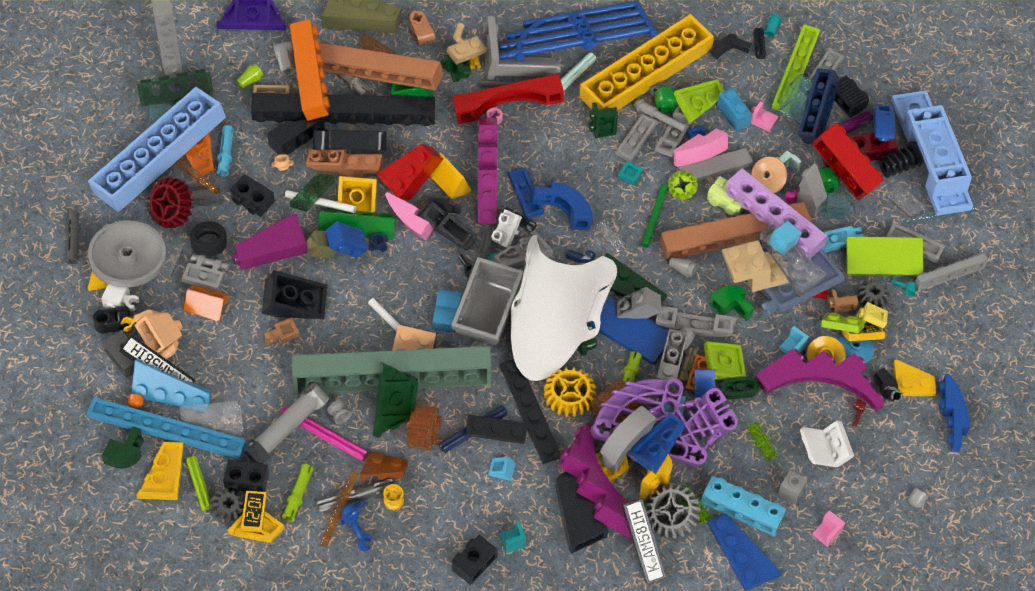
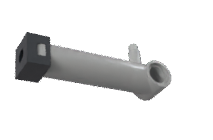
M316 382L305 388L300 398L255 440H250L241 449L253 463L263 464L270 457L269 453L310 414L327 403L329 397Z

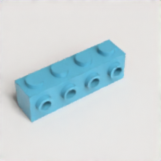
M714 476L711 477L701 500V504L723 514L726 513L728 516L774 537L786 512V509L779 503H772L765 500L761 495L752 494L741 486H734L727 483L725 479Z

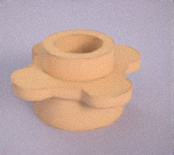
M280 154L274 158L275 161L272 162V167H277L278 170L284 171L289 166H292L294 161L290 160L288 155Z

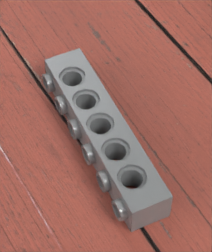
M151 0L166 83H177L184 80L171 1Z

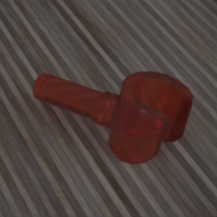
M857 399L853 405V409L857 411L852 424L857 427L860 416L866 407V403L860 399Z

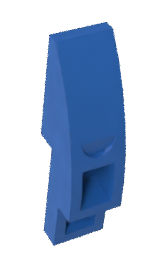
M875 104L872 109L875 137L880 141L894 139L895 116L893 106Z
M945 374L943 381L939 382V392L942 393V398L939 400V409L942 410L943 417H948L947 427L951 428V433H948L947 444L951 445V452L959 453L962 446V436H967L970 428L969 414L961 390L951 375Z

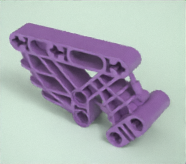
M648 379L635 383L625 382V387L619 391L613 390V396L606 403H601L602 409L590 432L593 438L606 442L610 437L609 434L611 435L620 425V423L615 422L619 413L629 416L634 412V410L625 408L629 404L636 402L653 407L649 412L657 418L654 424L663 420L669 414V412L664 410V404H669L672 408L671 414L681 419L685 424V428L673 445L681 450V456L669 454L673 462L690 467H698L707 459L705 449L711 446L716 439L736 428L738 419L733 410H726L730 405H723L727 400L721 390L717 388H712L701 397L684 401V403L680 404L683 392V384L680 380ZM669 385L676 387L677 392L675 394L669 391ZM656 397L659 398V402L647 398ZM692 407L694 414L692 411H688L685 414L687 421H685L678 408ZM600 425L602 426V430H604L602 434L599 433L600 429H598ZM704 432H706L709 438L705 441V445L700 447L694 435L702 439L705 437ZM695 453H697V457L700 458V459L696 461V460H695L696 457L691 456V455H694Z

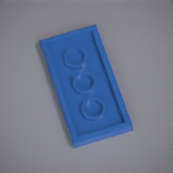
M610 296L601 311L599 333L627 350L635 351V354L637 352L640 353L642 359L654 365L663 354L669 331L648 318H618L617 300ZM591 321V326L593 329H595V323L594 321Z

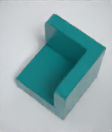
M520 521L515 522L514 529L499 534L506 553L526 546V536Z

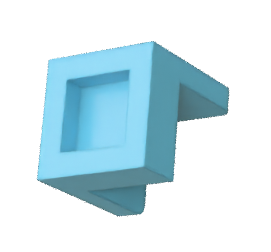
M793 326L789 337L780 346V350L787 353L794 348L796 352L802 353L807 346L809 336Z

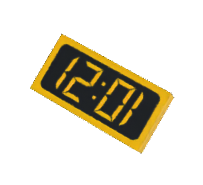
M876 325L864 326L859 333L841 332L848 341L885 339V332Z
M246 491L241 524L242 531L262 532L267 498L266 492Z

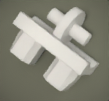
M504 209V212L499 216L498 227L491 236L492 241L506 248L511 246L515 234L519 233L517 228L522 216Z

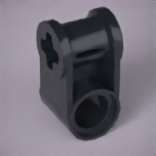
M117 307L97 310L93 315L95 330L98 333L124 330L129 324L124 323L121 325V319L129 317V308Z

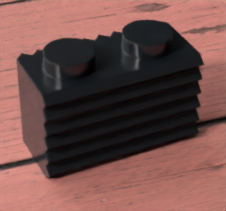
M845 75L840 78L834 101L851 118L867 108L869 97L865 91L857 87L853 79Z

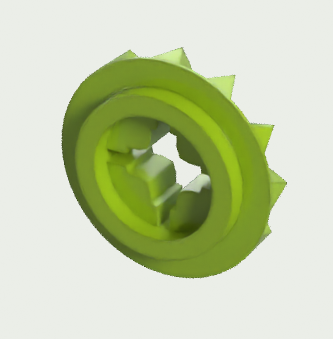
M686 170L677 171L671 175L668 181L670 194L679 200H687L697 191L698 183L696 177ZM680 178L684 182H690L685 186V193L682 188L677 187L680 184Z

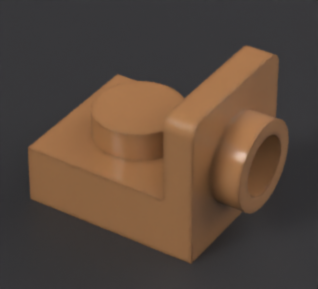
M832 289L830 296L827 297L828 307L832 308L833 313L854 312L857 309L858 298L857 295H846L838 298L836 289Z

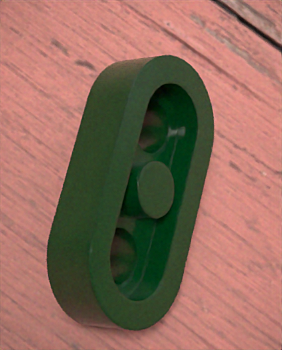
M750 376L729 378L721 383L720 390L726 399L754 397L758 393L759 382ZM745 387H751L752 390H747ZM726 389H732L733 392H728Z

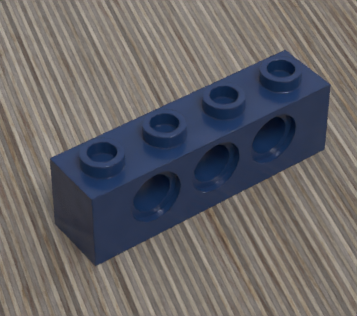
M821 68L816 70L798 131V135L804 143L812 144L826 130L840 78L834 70Z

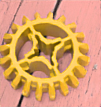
M565 367L564 371H561L558 368L557 374L552 372L550 378L546 380L544 398L547 399L546 404L551 406L552 411L557 410L558 416L565 412L566 418L569 416V413H572V416L575 418L576 412L582 416L584 410L588 412L590 406L594 405L597 387L594 385L593 378L589 379V373L583 374L582 369L576 371L575 367L572 370H568ZM557 386L560 388L561 391L559 397L556 395L554 391ZM581 387H583L586 392V395L584 397L581 396Z

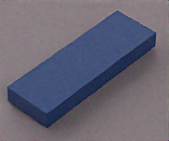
M526 167L508 172L509 179L525 217L532 218L543 215L544 210L541 205L531 204L530 197L534 186Z

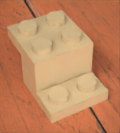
M759 240L722 249V256L734 283L747 280L752 292L789 283V277L776 250L764 252Z

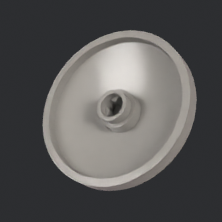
M119 221L105 226L95 234L89 244L88 259L93 273L103 282L117 287H135L151 281L161 272L166 261V246L161 235L151 226L137 221Z

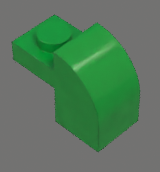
M727 285L721 287L710 297L709 305L720 315H725L734 309L747 321L752 317L754 310L751 302L745 300L746 290L739 286Z

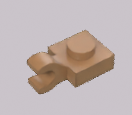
M289 318L274 324V330L265 332L264 341L267 346L275 343L278 339H280L281 343L300 337V332L293 319Z

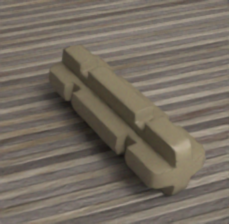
M691 347L686 351L678 375V380L682 383H687L697 354V350Z

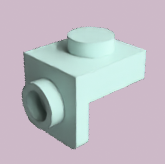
M786 151L780 158L776 157L784 163L786 168L790 167L796 173L799 171L801 160L796 155Z

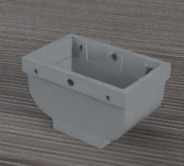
M478 257L452 322V329L459 335L497 346L511 314V307L523 279L524 271Z

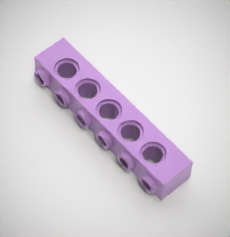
M743 168L727 181L725 192L728 196L738 201L744 209L753 213L759 221H763L773 232L787 221L802 232L798 243L794 246L800 254L811 259L825 246L827 239L825 233Z

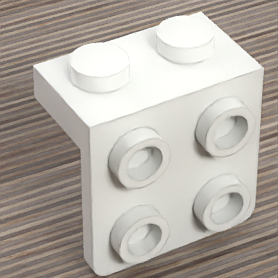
M835 421L824 430L807 427L800 429L802 441L808 452V458L813 464L839 467L854 457L842 421Z

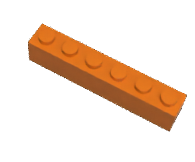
M311 19L290 24L302 111L307 121L329 115L328 107H330V102L325 94L328 92V88L323 81L326 75L323 67L321 68V64L324 62L321 53H319L321 44L319 39H317L319 35L318 27L313 25Z

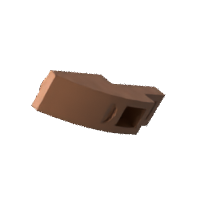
M309 149L306 166L325 173L364 178L365 174H377L380 172L384 158L382 154H346L345 150Z

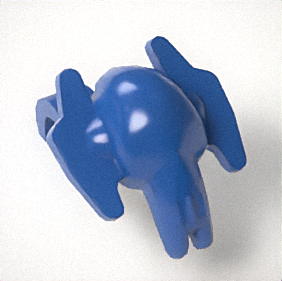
M359 501L344 506L342 510L343 520L339 526L344 523L351 524L350 526L358 538L357 544L359 549L368 551L371 549V546L366 545L364 540L370 541L372 536L364 534L357 522L360 508L367 506L368 503Z

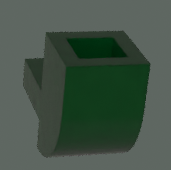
M132 427L125 443L110 439L102 454L104 464L120 469L135 465L142 457L140 448L144 438L142 437L141 430Z

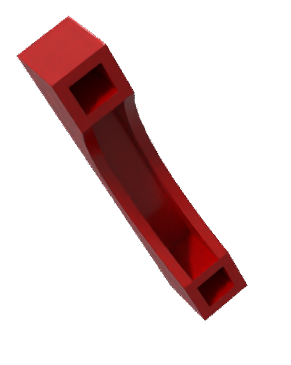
M559 74L459 94L452 96L457 122L458 124L476 121L490 108L506 102L533 101L545 105L564 102V89Z

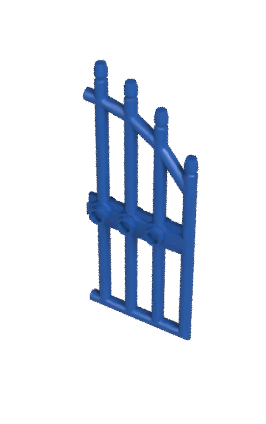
M639 1L526 20L523 22V27H528L526 30L505 34L506 40L519 39L499 44L500 50L516 48L514 51L500 53L499 60L517 57L518 61H522L524 56L577 46L591 50L595 45H600L599 42L649 33L652 37H655L658 33ZM633 8L636 9V10H633V11L622 12V13H616V14H611V15H605V16H600V17H594V18H588V19H586V17H588V16L600 15V14L611 13V12L622 11V10H628V9H633ZM634 17H641L640 19L629 20V21H623V22L612 23V24H607V25H601V26H596V27H591V26H590V25L601 24V23L612 22V21H618V20L629 19V18H634ZM568 20L566 23L544 26L545 24ZM641 25H645V26H646V27H642V28L631 29V30L620 31V32H614V33L603 34V35H598V36L595 35V34H597V33L608 32V31H614V30L625 29V28H630V27H636V26H641ZM567 29L573 30L540 37L528 38L529 36L545 34L550 32L562 31ZM577 37V39L523 49L524 46L536 45L541 43Z

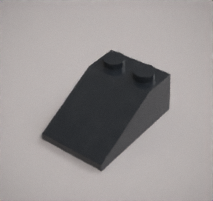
M274 270L265 279L262 314L278 318L324 319L327 284Z

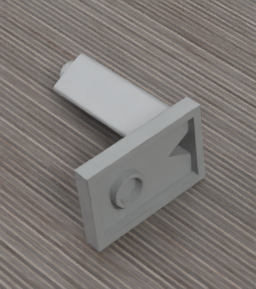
M487 16L482 36V43L487 48L484 53L486 80H494L495 76L545 77L560 73L561 64L555 58L524 57L522 61H518L516 57L499 60L497 43L498 24H495V17Z

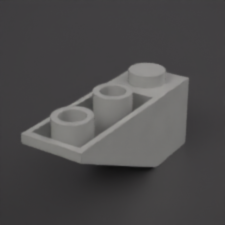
M814 163L810 168L807 167L801 175L803 178L799 184L800 191L796 196L798 198L797 203L804 202L808 213L812 217H815L820 212L827 200V194L818 166Z
M669 329L657 379H678L688 333ZM673 385L668 386L671 393L675 391V386Z

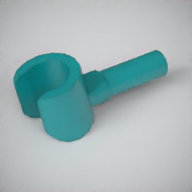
M895 279L891 280L892 284L904 288L906 295L915 296L916 284L914 282L906 284Z

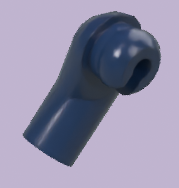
M568 250L566 254L567 259L578 263L594 261L596 256L591 250H587L585 255L573 250Z

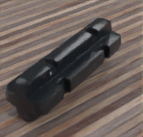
M755 28L753 33L756 58L765 59L764 30L762 28Z
M508 207L505 208L512 213L522 216L519 223L520 227H525V230L529 232L536 229V222L528 221L527 217L513 212Z

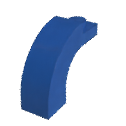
M551 182L549 188L534 187L530 197L531 204L552 205L562 209L569 218L571 230L590 229L593 214L588 201L581 193L568 185Z

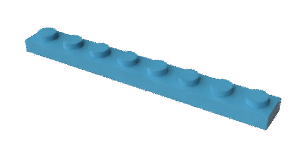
M93 397L87 411V418L130 430L132 427H136L144 434L173 442H183L184 445L240 460L243 453L241 449L246 445V439L95 397Z

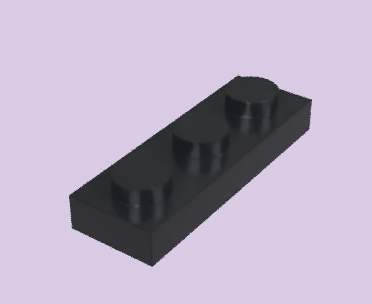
M468 415L465 436L524 444L527 423Z

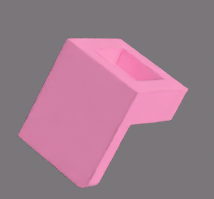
M829 510L825 514L822 523L813 532V536L828 547L843 531L845 522Z

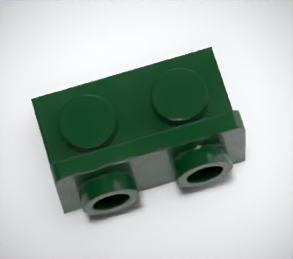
M596 102L592 103V110H589L591 121L588 122L590 132L594 133L595 138L616 135L618 122L617 107L598 110Z

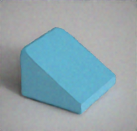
M510 457L493 458L488 476L511 481L516 463Z

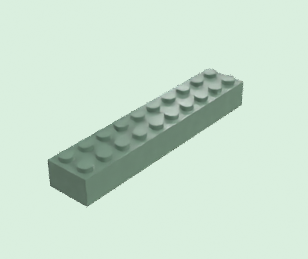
M478 345L475 347L458 346L455 348L438 347L436 349L418 348L416 350L398 349L396 351L378 350L376 352L358 351L355 353L338 352L312 355L302 353L292 355V377L295 395L302 394L305 388L315 382L325 393L377 391L380 362H384L415 378L418 381L417 389L491 385L490 346Z

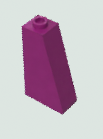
M292 214L235 245L236 253L233 254L235 265L239 264L240 269L244 270L306 254V241L297 214Z

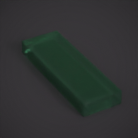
M318 172L290 201V207L307 212L335 182V177Z

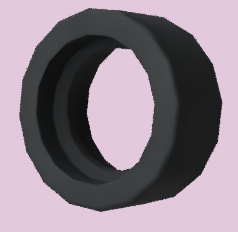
M207 221L199 223L190 233L191 247L199 255H205L206 257L216 256L226 249V229L217 222ZM208 234L216 235L220 238L213 243H203L198 240L200 237Z

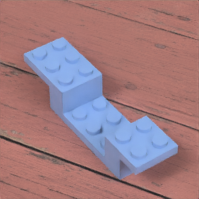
M927 90L893 95L891 102L907 142L917 141L929 171L925 188L936 215L972 210L973 203L968 193L972 176L943 106H933Z

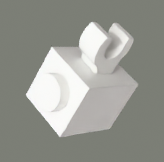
M110 284L107 285L101 298L103 308L105 309L125 307L126 305L131 312L136 310L135 306L131 305V303L140 302L139 297L130 295L129 287H117Z

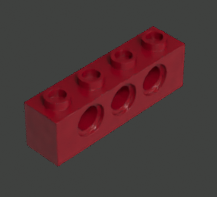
M874 132L853 136L847 135L858 144L860 152L867 155L870 161L880 160L882 155L898 150L895 138L889 141H880L875 137ZM822 158L824 167H830Z

